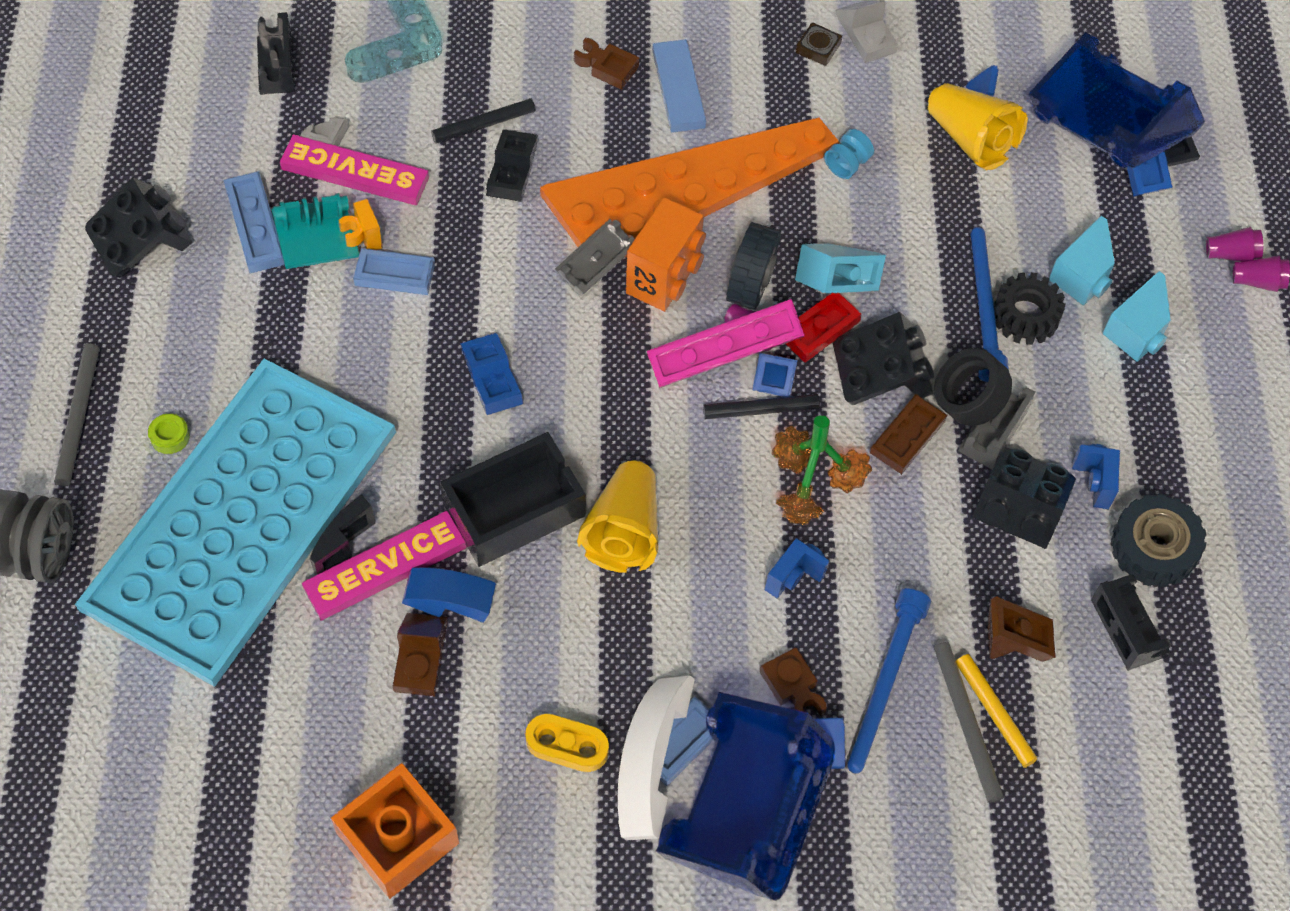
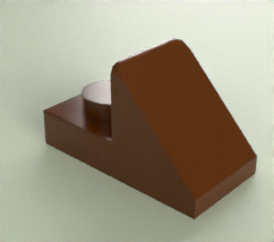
M994 597L990 600L988 615L990 659H995L1014 651L1041 662L1056 658L1053 619L999 597Z
M406 614L397 632L399 652L393 680L394 692L435 697L448 617L440 616L439 618L433 615Z

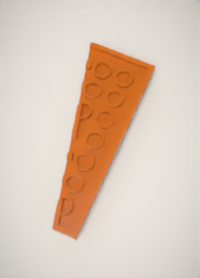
M818 117L549 183L540 187V196L577 247L582 245L609 219L611 221H619L621 229L628 236L632 235L636 239L664 197L706 217L823 158L825 152L834 144H839V141Z

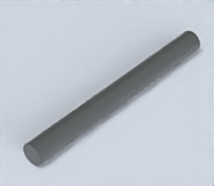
M91 343L85 344L54 479V483L60 486H69L71 484L99 354V347Z
M949 642L939 643L934 646V651L987 802L1000 801L1004 796Z

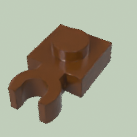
M584 38L583 50L589 53H582L578 50L574 51L575 64L585 68L591 67V76L621 90L639 67L638 56L610 43L603 50L599 48L595 40L590 38Z
M796 647L760 666L759 672L779 704L782 706L789 701H792L794 704L793 715L799 725L803 719H808L807 714L803 711V708L806 706L814 707L820 716L825 715L827 710L825 700L820 695L810 691L817 686L818 680Z

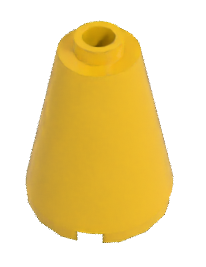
M949 83L935 88L928 99V111L971 160L985 170H993L1004 164L1009 159L1005 156L1006 152L1011 146L1016 149L1018 148L1027 129V113L1023 112V107L1015 102Z
M627 461L618 466L579 529L578 546L580 547L582 544L586 550L585 557L603 569L627 573L628 567L640 566L639 571H642L655 561L658 552L656 476L654 471L641 461Z

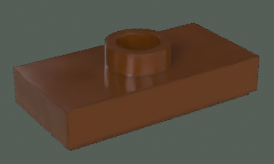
M915 394L871 446L870 454L902 475L945 423L947 414Z

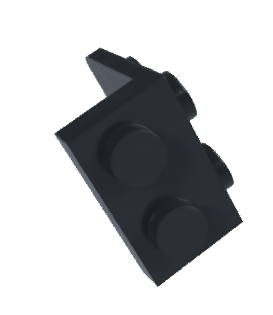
M132 177L86 223L85 230L112 276L117 278L123 277L158 242L182 252L193 242L185 230L186 222L173 210L169 203L171 198L161 186L157 184L152 186Z
M897 312L839 336L833 342L844 398L849 404L856 405L904 385L914 395L916 394L921 398L933 394L930 380L934 378V372L929 360L924 357L922 347L926 346V339L920 326H914L901 312Z
M1004 448L988 478L972 518L1047 549L1063 514L1076 478L1060 465H1048L1032 458L1028 452L1021 449Z

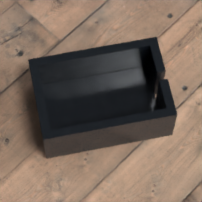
M549 432L440 481L443 504L464 538L466 546L478 567L586 516V494L570 467H565V459Z

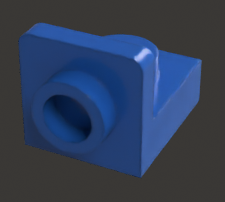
M1149 142L1133 145L1127 148V154L1117 158L1119 166L1124 164L1127 166L1133 197L1172 188L1163 145L1150 148Z
M1101 444L1080 445L1073 459L1072 469L1090 472L1088 491L1094 492L1093 507L1109 509L1119 491L1120 450L1110 449Z
M796 538L768 573L764 590L778 599L786 588L792 591L804 573L821 582L826 574L829 560L825 558L819 548L812 544H804Z

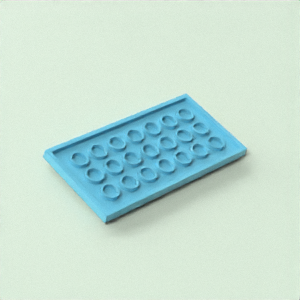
M263 359L75 603L77 609L215 687L314 549L322 533L341 511L396 433L395 425Z

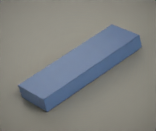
M687 39L652 43V53L670 132L704 129L706 127V118Z
M257 171L225 179L224 184L249 273L284 265L276 227L260 172Z

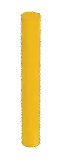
M965 654L957 659L956 663L961 673L1023 768L1038 760L1037 756L971 656Z

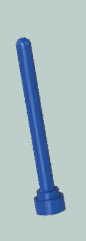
M975 227L971 231V243L983 349L992 354L1009 370L1008 358L1003 355L998 346L986 235L983 228ZM979 370V378L984 382H988L989 370Z
M905 588L900 591L895 607L898 610L897 617L899 621L847 763L851 773L858 774L864 769L914 625L919 624L921 619L926 618L932 602L931 598L921 591Z

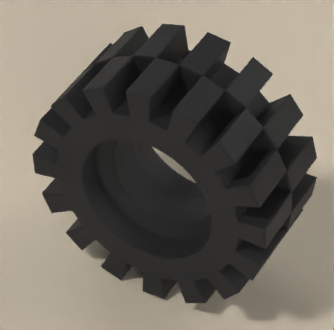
M1025 272L1018 273L1017 279L1013 275L1009 277L1006 284L1003 282L994 304L995 319H997L996 328L999 330L1005 327L1002 335L1006 338L1011 334L1015 335L1013 342L1020 344L1021 338L1026 339V345H1033L1035 338L1039 344L1045 342L1046 337L1051 338L1055 330H1057L1065 310L1066 303H1063L1064 294L1063 292L1057 294L1059 286L1056 283L1049 286L1050 278L1046 276L1043 277L1042 281L1037 280L1038 273L1031 272L1029 278H1026ZM1019 301L1034 303L1042 310V314L1039 316L1025 315L1015 307V303Z

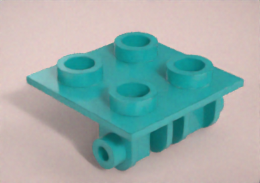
M335 193L333 196L321 197V202H318L317 196H314L313 203L308 204L306 198H302L301 205L299 201L288 203L282 201L279 202L280 206L273 207L272 214L285 269L359 257L357 246L347 247L345 235L352 233L353 230L341 232L338 220L349 215L347 195L340 196L339 193Z

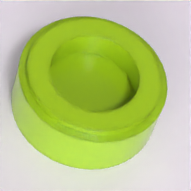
M168 413L156 417L150 423L148 437L156 451L163 454H174L181 451L188 444L190 432L182 417Z

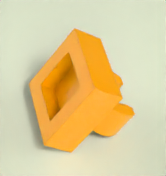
M364 199L353 203L355 216L348 215L338 220L341 232L354 230V232L345 235L347 247L358 246L363 241L366 249H382L380 226L368 200Z

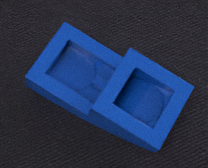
M497 333L460 343L471 378L486 415L523 404L522 393L511 372L508 356Z
M412 568L409 572L402 604L439 618L444 610L448 609L484 623L490 613L496 583L481 577L452 570Z

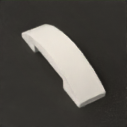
M690 675L658 679L644 695L630 724L621 757L618 780L619 827L621 837L625 840L659 839L668 797L657 790L673 720L686 718L695 680Z

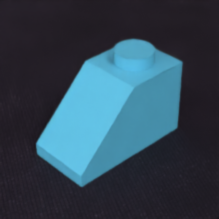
M1100 216L1056 259L1049 281L1053 284L1056 283L1061 290L1083 306L1094 295L1100 298L1112 283V279L1109 276L1115 261L1106 218Z
M830 243L802 244L795 280L823 293L879 291L886 255Z
M1160 271L1157 272L1111 314L1103 331L1104 336L1137 362L1147 352L1152 355L1155 354L1167 340V336L1164 333L1171 318L1165 275Z

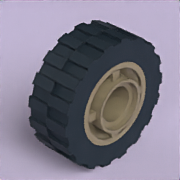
M1150 494L1143 496L1140 500L1135 499L1128 508L1125 507L1113 530L1111 546H1113L1112 554L1114 560L1117 559L1118 566L1123 572L1134 575L1136 580L1143 582V585L1166 587L1169 584L1176 585L1180 583L1184 577L1187 578L1191 575L1206 548L1207 542H1205V537L1207 535L1205 528L1203 529L1201 524L1203 521L1199 515L1197 516L1193 512L1194 509L1191 506L1183 504L1178 498H1169L1163 494H1158V496H1151ZM1151 536L1160 537L1165 541L1166 545L1156 544L1151 539Z

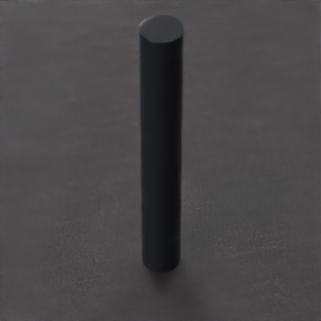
M531 98L431 130L432 138L435 144L535 112V105Z
M818 394L712 403L703 404V413L706 420L816 410L820 408Z

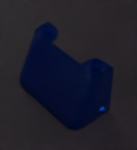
M1086 32L1028 93L1035 106L1033 112L1042 122L1049 124L1051 121L1105 152L1121 168H1126V166L1136 168L1192 137L1205 124V119L1191 87L1178 80L1172 86L1167 84L1164 89L1122 68L1115 55H1102L1097 49L1100 43L1098 38Z
M719 692L714 705L709 709L706 716V726L709 729V734L717 743L688 820L675 817L665 824L660 832L656 852L667 860L754 895L777 901L784 895L803 847L833 765L835 744L829 734L809 713Z

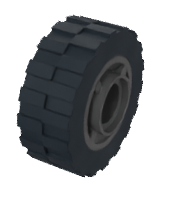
M755 222L749 224L731 269V278L726 297L728 302L753 310L757 309L775 267L776 254L781 237L780 230Z

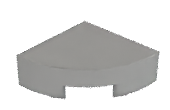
M333 117L329 118L330 121L316 126L312 124L300 136L339 146L349 128L348 119Z

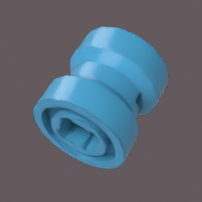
M849 129L840 138V144H834L825 152L824 159L826 165L839 178L849 179L858 171L859 164H865L874 155L875 150L871 140L857 129Z

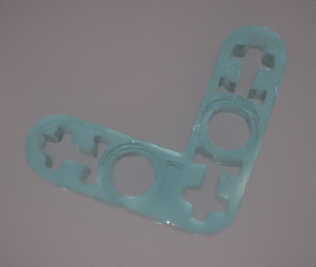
M386 0L401 33L350 50L345 56L347 75L351 80L359 83L369 82L439 57L443 49L441 33L423 0H407L404 4L403 0ZM413 14L422 17L421 21L417 23H409L405 21V18ZM424 34L426 41L430 45L421 42L420 35ZM394 49L403 52L400 57L394 59L385 56L388 51ZM377 56H379V61H380V62H378V63H377V60H376V57H377ZM358 63H363L364 67H360Z

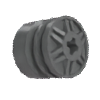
M0 489V576L11 577L17 573L20 579L33 580L35 578L36 581L53 583L59 578L66 565L73 538L74 519L72 507L68 500L55 497L49 499L42 495H35L29 499L26 493Z

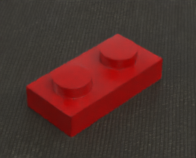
M831 293L798 317L804 337L785 344L806 363L833 343L839 336H842L857 325L862 314L840 293Z

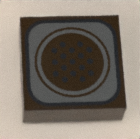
M812 22L797 43L795 53L827 66L841 45L843 35Z

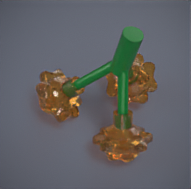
M823 415L817 416L814 419L811 439L809 432L798 431L793 426H789L785 429V432H778L775 435L776 445L772 449V455L775 458H779V468L790 469L796 474L801 473L803 467L806 468L803 482L798 483L796 492L789 495H780L775 502L783 508L782 516L794 524H809L812 518H819L823 514L824 509L816 505V502L811 498L813 486L810 485L821 452L825 451L833 459V467L828 471V476L832 478L830 486L833 489H841L845 493H849L853 489L861 488L868 474L872 471V466L868 464L870 460L868 454H859L854 449L849 450L846 455L839 454L827 442L830 420Z

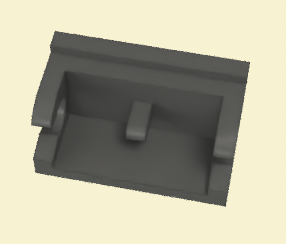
M609 219L558 265L555 270L580 297L627 255V250L635 238L632 235L628 236L621 229L619 221H611Z
M1025 387L1019 396L1011 394L1006 407L995 418L985 424L972 426L958 452L993 470L1001 452L1007 447L1026 416L1035 391Z

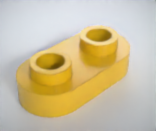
M541 714L533 718L526 728L527 748L532 755L539 759L582 772L596 771L607 761L609 754L608 739L596 727L553 714ZM544 735H551L555 738L554 742L549 745H544L539 740ZM584 747H591L595 750V753L591 757H584L580 754V750Z

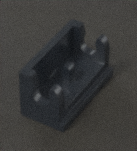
M277 13V27L274 28L267 27L264 17H260L257 22L259 36H257L259 94L295 92L293 37L288 13Z
M1127 575L1110 582L1100 583L1091 599L1128 671L1168 657L1171 653L1169 648L1172 647L1169 639L1161 640L1140 601L1134 585L1137 583L1134 575Z

